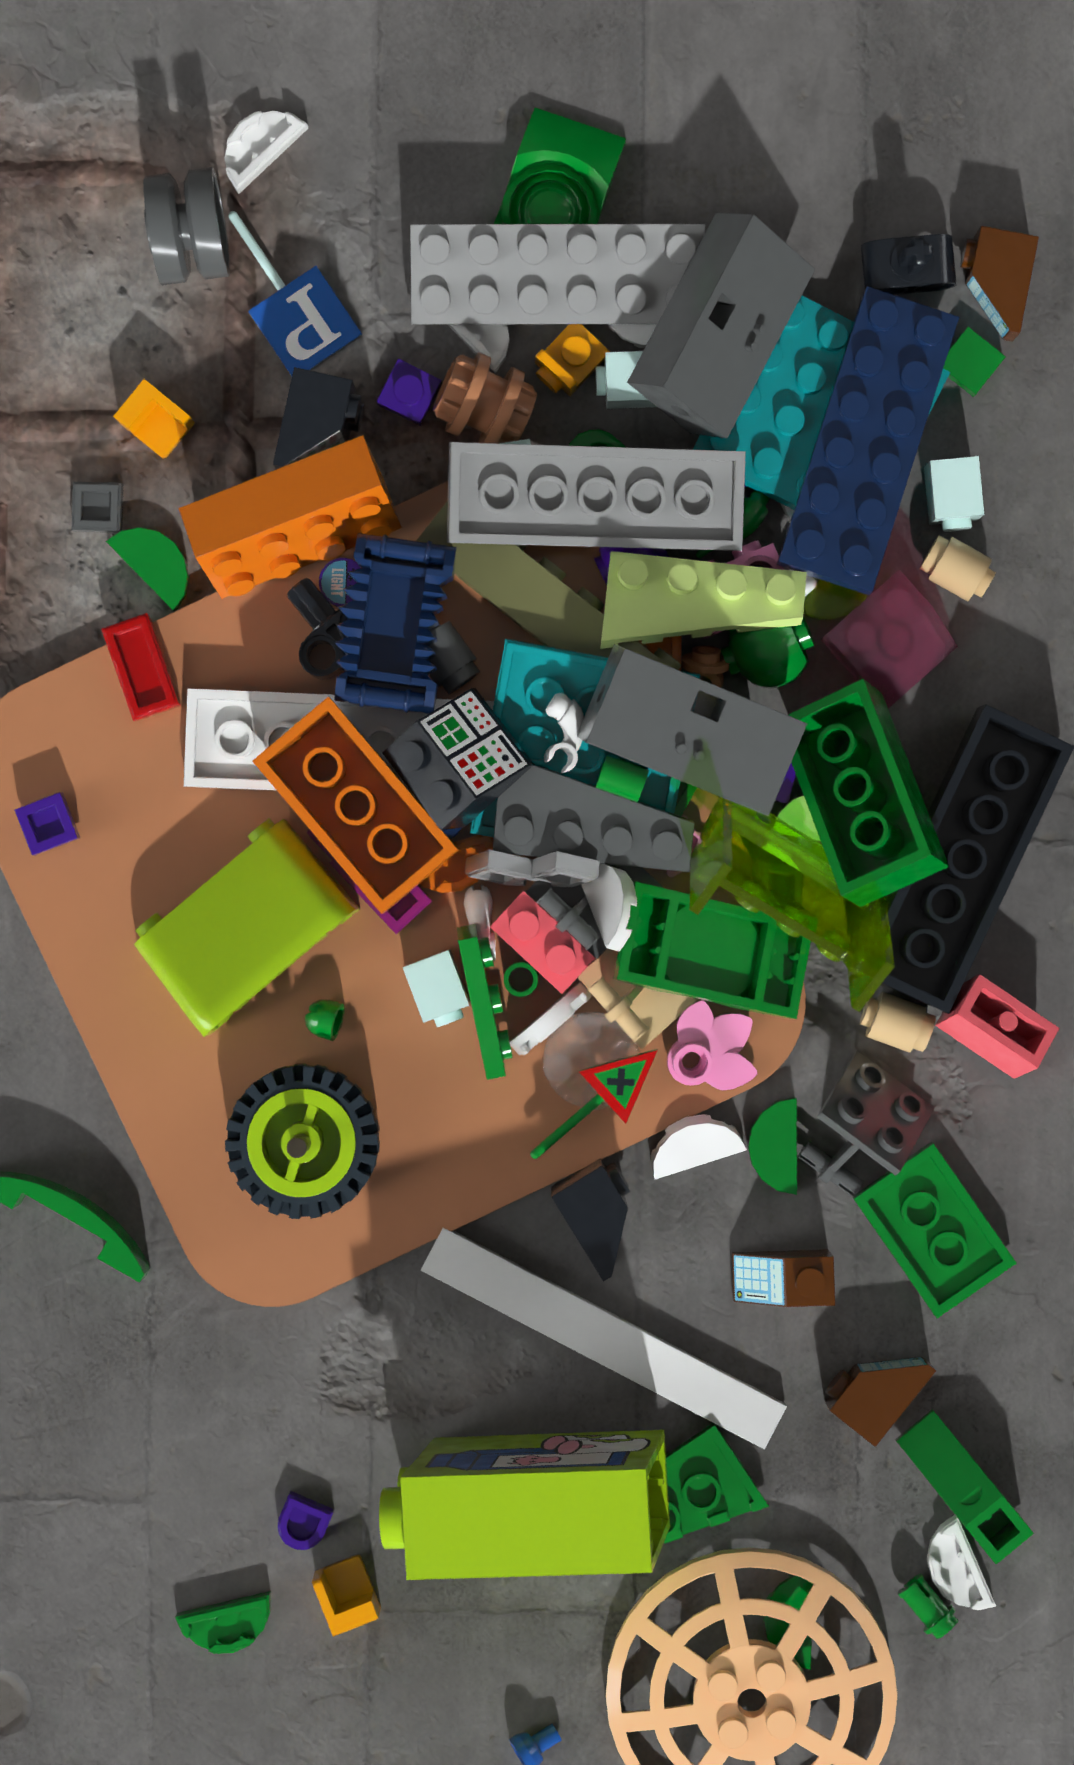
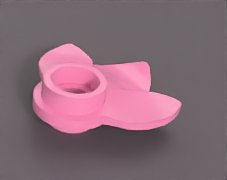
M699 1000L687 1007L677 1022L678 1040L671 1046L667 1054V1067L670 1074L675 1080L684 1085L691 1086L707 1082L719 1090H731L751 1081L757 1075V1070L739 1052L743 1049L750 1035L753 1024L752 1019L749 1016L732 1012L713 1017L709 1005L704 1000ZM688 1052H695L699 1055V1062L693 1068H686L682 1064V1059Z

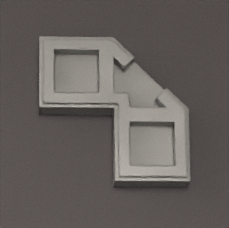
M489 849L466 858L465 874L471 878L507 886H525L527 880L533 882L540 880L552 883L553 887H574L598 878L600 861L559 851L535 859H529Z

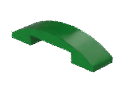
M0 1171V1203L10 1209H14L22 1203L26 1195L107 1241L97 1259L139 1283L146 1277L150 1266L136 1242L111 1215L97 1204L53 1181L23 1173Z

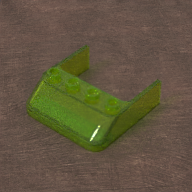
M722 797L717 800L691 855L689 910L698 915L717 888L721 886L734 894L738 903L747 910L755 913L759 911L764 912L775 919L777 925L787 934L793 937H800L802 935L815 943L818 950L828 959L835 962L842 961L848 969L851 1007L860 1012L895 967L886 896L862 907L841 896L822 844L771 813L769 816H766Z

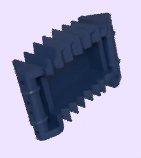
M357 534L354 559L360 568L348 572L356 584L343 589L352 601L338 607L347 620L337 625V628L345 637L335 642V645L346 655L336 661L345 672L336 678L334 701H347L359 704L360 707L375 705L382 708H394L396 710H403L404 713L411 711L429 714L434 711L438 686L428 675L437 671V667L429 661L436 656V653L429 645L438 642V640L430 630L439 626V622L434 616L444 610L439 602L448 599L442 587L454 579L457 547L432 544L431 541L425 543L389 538L386 534L383 537Z

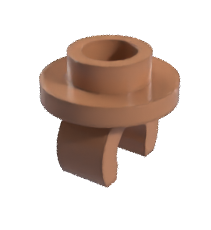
M696 646L692 648L691 653L682 656V668L690 673L705 676L711 680L713 685L723 687V673L729 670V663H725L719 648Z

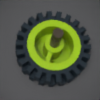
M295 1064L294 1066H284L275 1069L254 1082L242 1097L238 1099L233 1108L232 1116L228 1119L226 1130H228L227 1140H225V1152L229 1154L230 1161L227 1163L230 1172H234L238 1179L237 1185L242 1191L246 1190L252 1198L250 1200L256 1205H264L269 1208L268 1212L275 1215L281 1213L289 1215L291 1219L310 1216V1219L341 1209L344 1204L352 1201L365 1186L377 1163L376 1160L380 1149V1128L370 1100L367 1101L362 1094L363 1090L356 1083L354 1085L346 1079L347 1076L339 1071H331L328 1067L321 1065Z

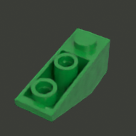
M933 1409L895 1439L996 1565L1034 1534L1024 1519Z

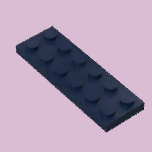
M868 286L866 287L776 565L794 571L807 572L809 576L867 595L873 592L957 327L958 316Z

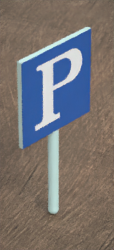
M231 211L229 213L230 221L277 289L276 293L248 312L291 376L294 367L311 370L362 335L317 266H314L285 285L237 212Z

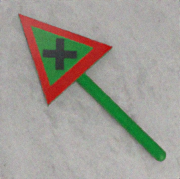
M658 1049L578 1070L598 1094L536 1146L530 1153L533 1159L539 1158L604 1101L626 1124Z

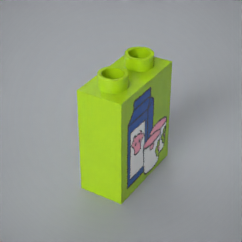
M664 1430L433 1438L410 1467L400 1468L397 1487H384L381 1491L379 1528L383 1548L405 1549L406 1580L652 1573L670 1528Z

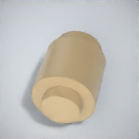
M940 535L935 539L919 568L929 574L928 580L967 602L973 594L981 598L996 572L989 569L992 562L990 557L954 537L947 540Z
M882 991L877 999L869 997L860 1019V1025L867 1027L865 1036L909 1053L912 1049L923 1052L932 1035L936 1016L927 1013L925 1006Z

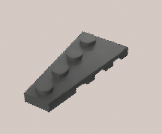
M537 765L532 766L498 797L493 842L494 851L536 857L559 851L598 860L604 864L690 872L695 824L693 820L640 801L635 802L595 788L596 785L581 782L562 775V773Z

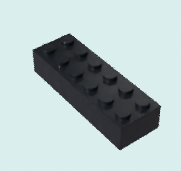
M985 704L977 707L928 811L949 867L889 894L854 968L855 971L937 1010L950 1013L1073 752V745Z

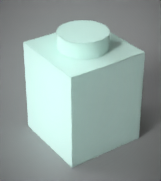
M643 351L605 352V366H596V395L606 396V409L657 407L627 383Z
M979 456L931 460L926 464L924 474L929 525L942 524L944 532L971 529L972 521H976L984 515Z
M450 949L402 967L423 1023L434 1019L436 1027H440L464 1018L461 1008L467 1007L471 1003Z

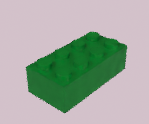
M861 679L788 714L807 723L791 763L841 896L862 907L949 867L883 694L865 679Z

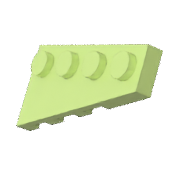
M611 551L600 649L613 648L614 644L618 645V643L639 640L642 641V644L663 642L664 637L691 634L692 638L711 636L714 631L736 629L737 632H747L766 628L801 625L804 612L807 572Z

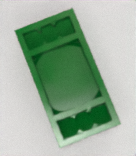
M535 107L517 152L509 182L494 224H598L626 143V138Z
M636 881L633 882L637 906L631 905L630 917L626 927L631 929L632 932L623 948L618 951L613 979L655 991L706 1000L731 1008L797 1019L814 923Z

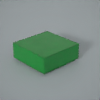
M967 327L949 350L943 369L951 372L948 378L974 397L1006 356L971 328Z

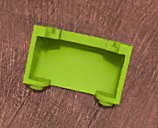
M268 818L247 836L252 844L164 918L157 912L135 930L140 938L134 943V946L203 1037L216 1031L230 1019L233 1012L241 1009L271 981L315 944L329 935V931L343 924L360 910L359 906L285 819L274 824Z

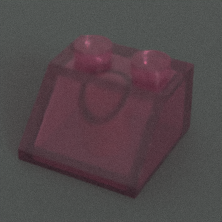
M900 569L821 639L857 681L865 679L883 694L888 708L958 647L932 605Z

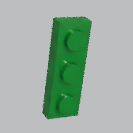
M476 924L457 927L458 944L486 1078L489 1080L506 1076L504 1060L513 1058L508 1030L498 1031L495 1014L503 1012L498 983L488 985L485 968L494 966L489 938L479 939Z

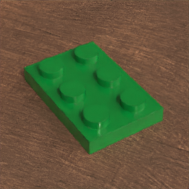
M932 1142L908 1157L902 1170L896 1176L888 1171L853 1197L860 1210L936 1318H939L1017 1264Z

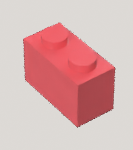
M523 891L490 928L563 994L593 962L595 956L586 950L569 932L565 930L561 933L555 927L558 922Z
M980 974L963 983L950 1013L942 1012L935 1025L1013 1079L1039 1067L1060 1029Z

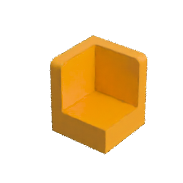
M145 379L141 381L113 416L124 428L161 458H167L195 424L186 412Z
M354 1555L315 1571L312 1585L333 1637L379 1619L381 1606L360 1555Z

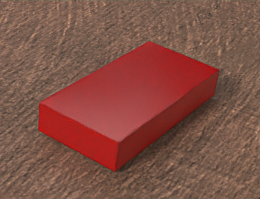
M148 613L101 629L133 721L136 722L181 706Z

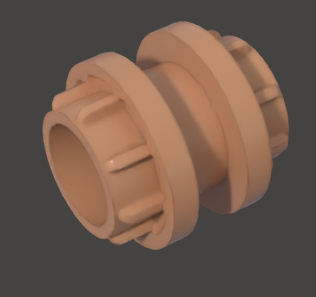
M478 352L474 359L464 355L455 357L443 379L433 407L436 417L447 422L445 431L459 436L465 425L481 431L479 443L499 444L518 441L528 423L537 397L534 387L524 382L525 372L511 367L503 378L489 372L491 357L481 352Z

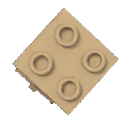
M607 949L579 975L578 979L607 1011L604 1015L610 1023L615 1020L631 1037L632 1041L636 1042L643 1049L698 999L655 991L613 979L618 951Z

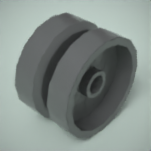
M209 167L188 171L184 180L185 203H182L178 184L170 173L145 176L143 179L145 226L149 248L160 284L170 285L187 281L191 272L190 250H193L197 270L205 280L229 277L231 272L226 222L214 168Z

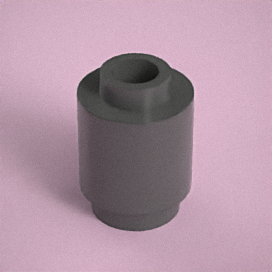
M448 621L442 625L439 623V626L430 630L438 642L429 645L436 653V656L429 661L437 667V671L429 674V676L438 687L443 686L446 692L451 694L477 676L480 670L474 663L477 660L476 656L452 623Z

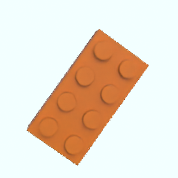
M363 435L179 508L195 558L221 599L228 596L244 595L250 592L254 586L274 578L290 577L297 573L300 568L319 560L327 561L338 558L345 550L355 547L358 533L383 537L385 534L389 536L391 532L402 528L385 480Z
M329 696L252 760L381 914L387 912L459 851L452 840L443 830L439 829L419 801Z

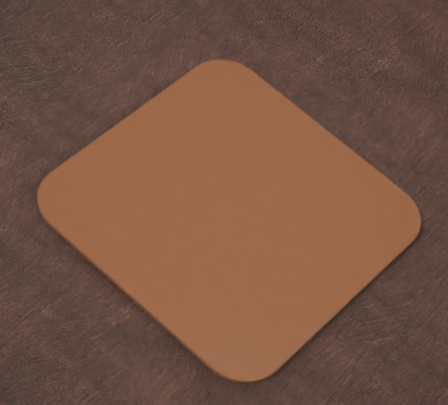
M448 481L394 506L402 528L391 532L388 537L416 541L448 501ZM528 545L524 549V552L539 563L545 557L566 573L562 582L574 592L578 593L581 587H583L605 604L607 585L594 558L600 556L599 547ZM355 547L345 550L338 558H349L355 561ZM319 560L300 568L297 573L290 577L274 578L258 584L250 592L241 596H228L221 599L218 592H215L152 622L181 704L179 707L136 722L133 721L107 645L22 684L0 698V868L188 1260L198 1274L219 1292L239 1302L263 1307L288 1306L314 1298L437 1239L442 1228L452 1232L565 1178L600 1158L602 1160L655 1135L685 1117L694 1116L753 1088L770 1077L788 1058L801 1033L806 1009L804 982L797 1019L731 1008L704 1000L709 1005L713 1017L732 1012L749 1016L753 1022L750 1035L739 1054L751 1062L757 1070V1075L748 1083L731 1090H719L707 1082L691 1086L684 1085L675 1080L670 1074L667 1067V1054L671 1046L678 1040L677 1022L679 1017L641 1049L615 1020L610 1023L604 1015L607 1011L593 995L567 1021L545 1040L535 1045L526 1055L519 1056L511 1047L513 1058L504 1060L506 1076L489 1080L486 1078L471 1004L461 1008L464 1018L449 1024L436 1027L434 1019L423 1023L402 967L450 949L470 1001L457 937V927L469 925L464 908L465 892L468 888L462 891L440 893L424 888L419 884L418 886L432 902L398 934H395L330 864L332 860L307 834L309 830L307 825L278 791L184 787L188 689L335 695L337 676L328 680L314 678L303 669L299 661L301 643L309 636L313 629L287 597L288 591L305 578L310 579L320 591V573L325 565L332 560ZM454 575L453 581L442 587L448 598L439 602L444 610L434 616L440 625L448 621L452 623L476 656L477 660L474 663L480 670V673L451 694H448L443 686L438 687L437 699H454L467 690L476 688L485 701H494L505 639L539 645L543 644ZM332 605L336 611L339 610L338 607ZM605 606L600 611L602 614H604ZM326 643L315 646L309 656L312 667L316 669L330 667L336 657L334 648ZM697 788L683 815L695 821L694 828L697 832H710L717 835L716 841L706 852L709 873L705 875L690 869V872H681L674 877H669L667 870L644 869L665 889L749 908L751 863L719 796ZM62 792L80 838L32 856L14 810ZM268 818L274 824L285 819L359 906L360 910L343 924L329 931V935L315 944L252 997L241 1009L233 1012L230 1019L216 1031L203 1037L134 946V943L140 938L135 930L157 912L164 918L252 844L247 836ZM472 821L466 827H462L458 834L451 839L452 842L478 835L470 833ZM516 855L529 859L538 858L536 856ZM479 880L471 886L474 887V890H481V885L490 890L493 900L491 926L523 891L526 892L535 882L527 880L525 886H507ZM490 928V933L495 935L496 960L493 961L494 966L486 967L485 970L488 985L498 983L503 1012L495 1014L498 1031L507 1029L511 1041L580 980L577 978L561 994L537 971L538 984L531 994L524 997L512 995L504 985V974L511 964L518 961H527ZM519 967L510 973L509 981L515 989L526 990L532 985L533 976L528 969ZM323 999L344 1004L343 1022L334 1041L319 1038L306 1027L305 1016L307 1013H310L308 1009L313 1002ZM658 1049L626 1124L604 1101L539 1158L533 1159L530 1153L536 1146L598 1094L578 1070ZM695 1052L686 1053L682 1059L683 1066L686 1068L695 1067L699 1062V1055ZM295 1064L321 1065L328 1067L331 1071H339L347 1076L346 1079L354 1085L356 1083L363 1090L362 1094L367 1101L370 1100L380 1128V1149L376 1160L377 1163L365 1186L352 1201L344 1204L341 1209L310 1219V1216L291 1219L289 1215L281 1213L275 1215L268 1212L269 1208L262 1204L256 1205L250 1200L252 1198L246 1190L242 1191L237 1185L238 1179L234 1172H230L227 1163L230 1161L229 1154L225 1152V1140H227L228 1130H226L228 1119L232 1116L233 1108L238 1099L242 1097L254 1082L275 1069L284 1066H294Z

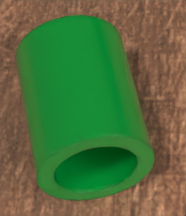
M606 755L595 788L638 802L649 769Z
M518 961L507 968L504 974V985L512 995L524 997L531 994L537 987V970L528 962ZM523 967L532 973L533 983L528 989L517 990L510 984L509 976L514 969Z

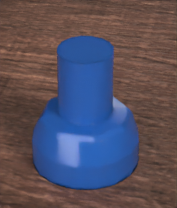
M550 1724L533 1736L523 1732L509 1739L522 1765H540L543 1761L541 1753L562 1741L553 1724Z

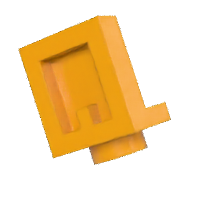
M569 324L545 350L541 349L535 355V364L540 368L535 374L554 393L562 389L571 396L596 370V366H600L605 360V352L610 351L582 324Z

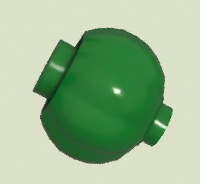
M803 616L801 625L774 627L747 632H737L736 629H731L728 635L729 645L721 648L725 663H729L731 675L740 672L753 685L774 689L794 682L803 673L809 662L805 650L815 646V643Z

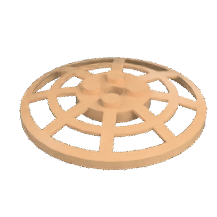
M748 1547L720 1550L694 1558L671 1570L646 1590L629 1611L616 1636L608 1663L606 1703L609 1726L617 1750L625 1765H641L630 1746L626 1732L655 1730L659 1743L674 1765H694L680 1750L669 1729L698 1724L704 1737L712 1744L697 1765H723L728 1756L740 1760L755 1761V1765H776L774 1757L785 1752L794 1743L799 1744L818 1756L811 1765H879L887 1751L895 1725L897 1686L894 1663L885 1635L871 1610L851 1587L829 1570L803 1557L779 1550ZM751 1567L778 1570L801 1577L813 1583V1586L799 1610L770 1599H740L734 1569ZM715 1573L721 1603L711 1605L694 1614L678 1627L673 1635H670L648 1618L653 1610L677 1589L700 1577ZM830 1596H833L843 1604L861 1625L873 1647L877 1661L852 1669L848 1668L846 1659L836 1641L823 1626L816 1622ZM743 1615L769 1616L783 1620L790 1625L778 1645L763 1640L748 1639ZM724 1619L729 1644L716 1650L707 1660L685 1646L699 1631ZM638 1635L660 1652L651 1678L650 1709L622 1712L620 1701L622 1672L629 1648L635 1636ZM807 1635L825 1653L835 1674L807 1680L803 1669L794 1658ZM673 1662L696 1678L692 1704L672 1707L664 1706L665 1684ZM882 1681L883 1706L881 1724L874 1747L866 1759L843 1747L853 1721L855 1701L853 1690ZM747 1689H757L764 1694L766 1701L759 1710L747 1711L739 1705V1695ZM839 1694L838 1719L831 1739L807 1726L811 1701Z

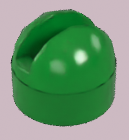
M323 999L313 1002L308 1009L310 1013H307L305 1016L306 1027L315 1036L334 1041L343 1022L344 1004Z

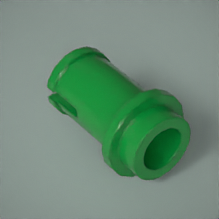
M921 1573L910 1579L898 1591L899 1597L904 1599L924 1623L923 1631L927 1635L932 1633L936 1639H939L958 1623V1619L954 1615L956 1609L952 1605L948 1607L924 1580Z

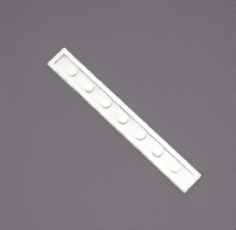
M442 1228L421 1268V1271L764 1450L787 1408L784 1402L455 1231L451 1232Z

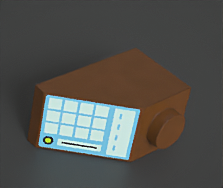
M981 226L974 239L966 238L960 267L968 269L965 284L1003 340L1013 342L1021 332L1039 237Z
M828 1249L732 1252L734 1302L779 1307L835 1306L834 1256Z
M923 1357L855 1364L848 1373L845 1370H841L833 1378L825 1391L829 1395L825 1403L829 1411L876 1447L936 1370Z

